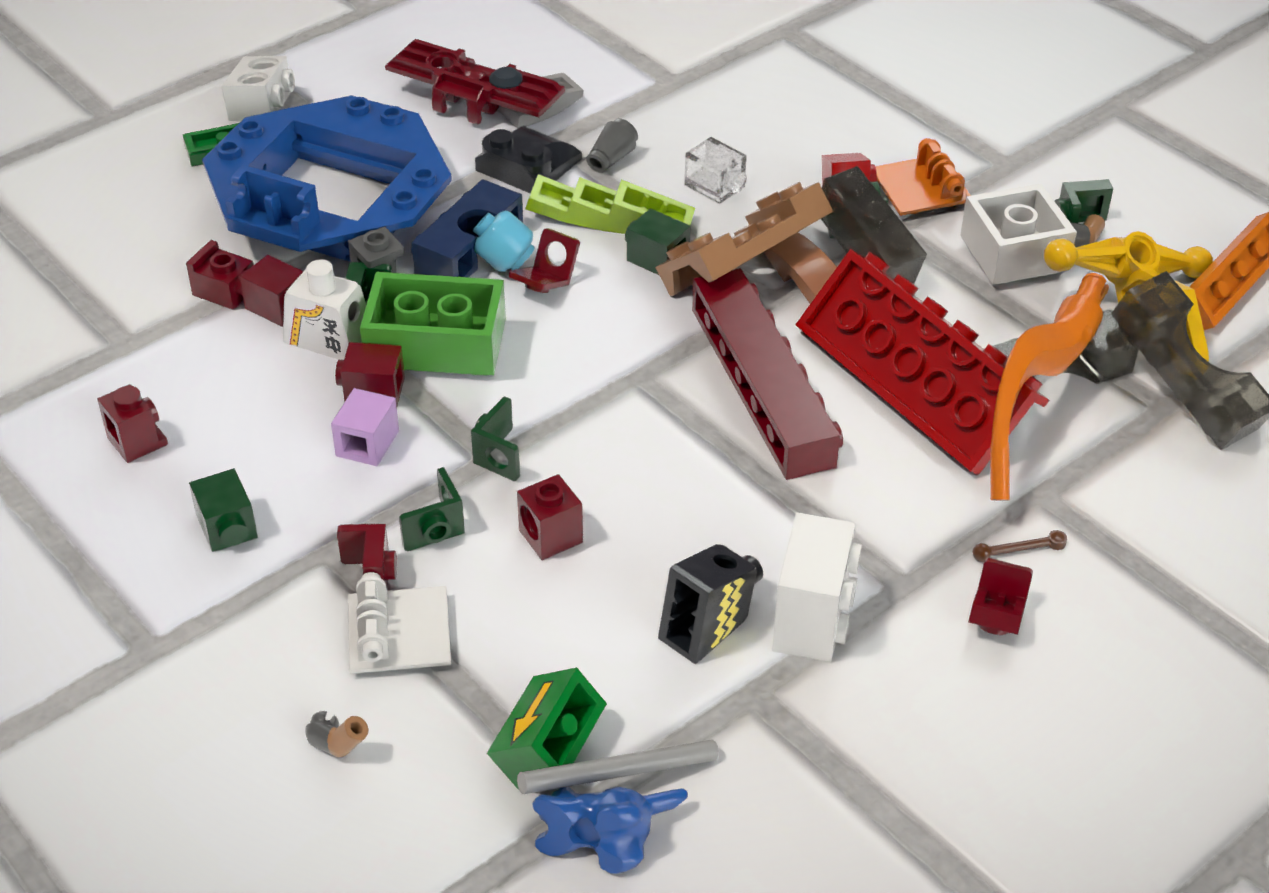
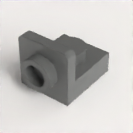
M385 226L348 240L351 262L364 263L368 268L389 264L392 266L393 273H397L396 258L404 255V246Z

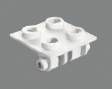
M374 572L365 573L356 584V593L348 594L349 674L451 665L447 586L387 591L386 583L379 574Z

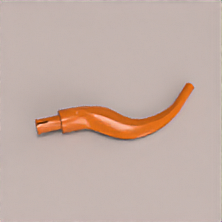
M1086 274L1077 293L1066 297L1062 301L1056 313L1054 323L1033 326L1026 330L1017 339L1009 354L997 393L990 447V500L992 501L1010 500V447L1008 439L1011 416L1018 394L1030 376H1057L1063 373L1079 357L1095 336L1103 319V311L1100 304L1109 290L1108 284L1105 285L1106 279L1100 274Z

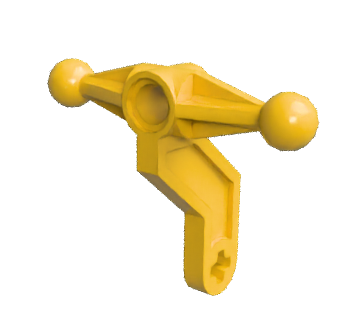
M1140 231L1132 232L1126 237H1112L1080 247H1075L1071 241L1063 238L1052 240L1044 250V260L1050 269L1063 272L1077 265L1104 274L1110 282L1115 284L1119 306L1158 325L1169 373L1174 378L1179 380H1196L1204 375L1208 367L1209 353L1195 290L1165 275L1182 270L1185 275L1197 279L1213 262V257L1209 250L1195 246L1188 248L1182 253L1156 244L1152 237Z

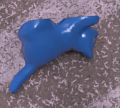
M569 786L559 788L551 796L540 794L533 801L532 805L534 811L539 814L540 819L548 825V830L537 836L535 847L541 853L549 856L564 855L581 847L592 848L598 854L601 869L611 874L624 873L637 867L644 859L643 845L650 832L652 815L676 808L687 799L688 793L685 789L680 788L643 796L632 789L614 787L603 792L578 794Z

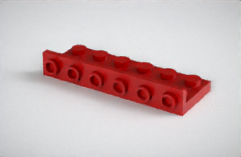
M850 249L795 325L969 471L979 475L990 461L997 393L1008 357L989 343L983 349L974 342L979 334L958 319L954 325L947 321L944 317L949 311L932 298L927 296L922 301L916 297L915 294L919 288L900 274H897L894 279L889 276L886 271L890 266L878 256L869 251L866 257H863ZM1030 376L1023 384L1018 394L1011 416L1009 435L1034 402L1045 407L1050 401L1038 391L1042 383L1033 376Z

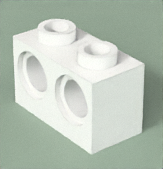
M243 56L222 85L228 121H242L245 117L278 111L284 106L286 99L295 87L294 72L292 69H288L286 56Z

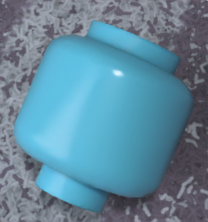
M502 211L495 217L488 212L473 230L478 235L475 243V252L499 272H504L508 269H519L535 249V246L531 244L533 232L509 211Z

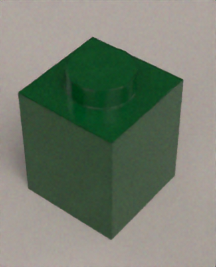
M650 208L637 220L632 221L626 230L627 261L659 275L655 267L669 260L666 252L682 243L690 242L691 226Z
M235 468L189 482L196 516L212 552L258 538L252 505Z

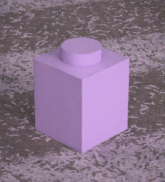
M354 388L331 423L335 455L378 466L399 432L396 398Z

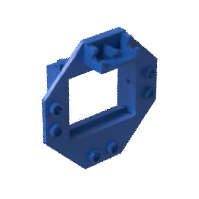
M352 95L245 117L202 159L204 169L228 231L298 252L311 250L351 262L348 240L384 226L392 234L398 229L414 226L452 181L451 173L419 113ZM299 158L390 185L356 221L319 210L315 185L282 175Z

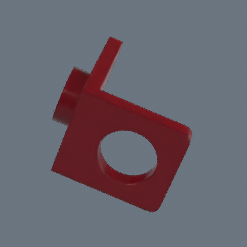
M550 228L543 229L533 267L510 270L509 278L522 282L526 288L540 293H549L550 289L569 286L580 241ZM555 241L560 242L566 249V259L560 266L554 265L548 258V248Z

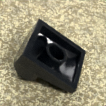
M524 125L512 132L505 129H497L483 138L482 153L475 157V170L531 194L538 174L557 181L582 159V152L569 143Z

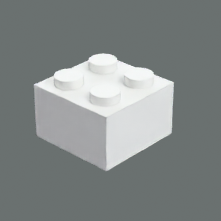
M1041 183L967 196L960 236L991 283L995 285L1059 273L1047 266L1044 260V250L1052 240L1060 238L1069 240L1074 244L1077 231Z
M796 512L778 583L773 652L831 662L835 643L845 644L850 614H844L842 610L849 611L850 607H853L858 578L849 577V573L857 574L862 549L861 544L853 543L854 522Z

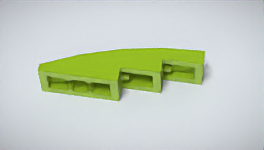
M538 174L525 210L565 223L605 232L625 234L629 224L641 217L650 208L691 225L695 207L622 179L616 191L582 177H579L576 187L573 188Z

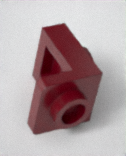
M344 524L338 526L337 540L341 563L363 564V575L368 572L379 574L381 579L385 581L386 588L388 580H396L397 555L396 550L389 551L386 524Z
M992 558L985 559L968 623L979 625L980 629L994 635H1006L1008 633L1018 635L1033 570L1029 567Z

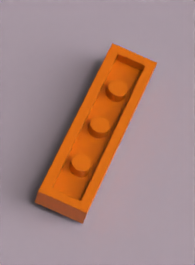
M1269 212L1256 216L1190 285V288L1195 290L1204 330L1214 328L1269 268Z

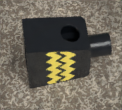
M715 544L671 566L658 639L692 663L696 664L701 661L747 618L754 584L763 578V568L760 562L753 556L745 555L741 557L726 546Z

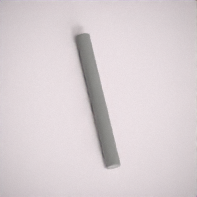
M706 740L520 772L517 777V783L522 794H529L716 761L719 756V750L714 740Z

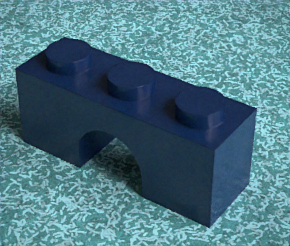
M480 180L411 242L414 274L470 277L478 270V257L475 252V243L478 235L473 232L474 228L488 212L495 217L502 211H509L523 223L522 194L487 180Z

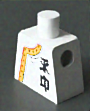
M321 259L310 262L306 270L289 287L284 296L283 342L338 360H344L349 342L362 343L360 325L365 312L366 302L361 286L354 281L334 276L333 266L327 260Z

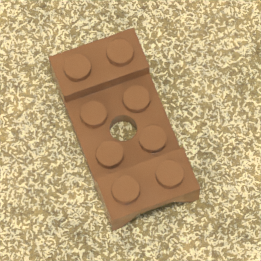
M798 182L780 192L776 191L758 200L756 204L759 209L745 216L749 225L734 233L735 236L732 238L727 233L713 239L709 232L691 242L687 241L667 251L669 260L655 268L670 297L693 285V278L703 277L708 282H712L832 213L833 210L820 183L817 182L803 188L801 183Z

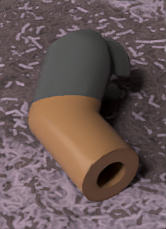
M1096 214L1090 215L1083 224L1071 223L1077 231L1074 242L1075 247L1097 241L1105 228V221L1101 216Z
M328 711L315 713L311 718V723L305 727L306 738L311 746L335 757L342 758L346 756L368 735V725L361 717L350 716L339 726V720L335 715L332 716L331 720H325Z

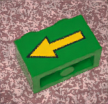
M577 667L533 676L486 754L514 786L519 789L517 777L520 772L574 763L607 703Z

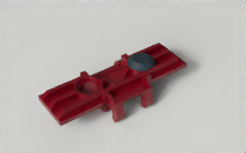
M414 39L385 65V70L432 84L433 111L444 114L447 110L446 101L456 103L460 98L465 99L468 122L477 125L482 121L481 112L493 115L499 106L539 118L565 93V86L559 85L554 80L518 70L516 65L509 64L507 67H501L497 70L476 64L474 59L466 57L464 49L459 48L455 51L419 39Z

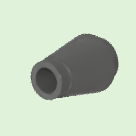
M617 118L614 121L607 122L586 157L590 168L598 173H603L636 148V141L638 140L637 130L625 119Z

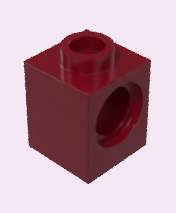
M559 474L517 491L519 531L541 560L583 543L582 502Z

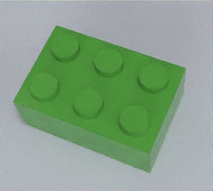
M376 272L360 325L361 342L401 345L404 370L494 376L506 321L504 280Z

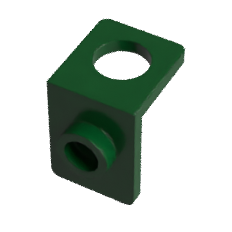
M504 396L487 414L485 413L479 417L475 427L471 430L473 463L509 480L516 481L520 477L519 448L517 445L504 440L513 428L511 398ZM497 448L506 456L508 465L497 462L490 453Z
M444 467L437 469L439 498L441 502L403 513L399 516L402 546L405 551L438 543L465 533L462 499Z

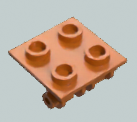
M925 138L919 143L917 159L875 166L877 182L900 216L966 203V197L971 196L964 186V177L956 172L954 163L946 153L941 152L940 144L934 139Z

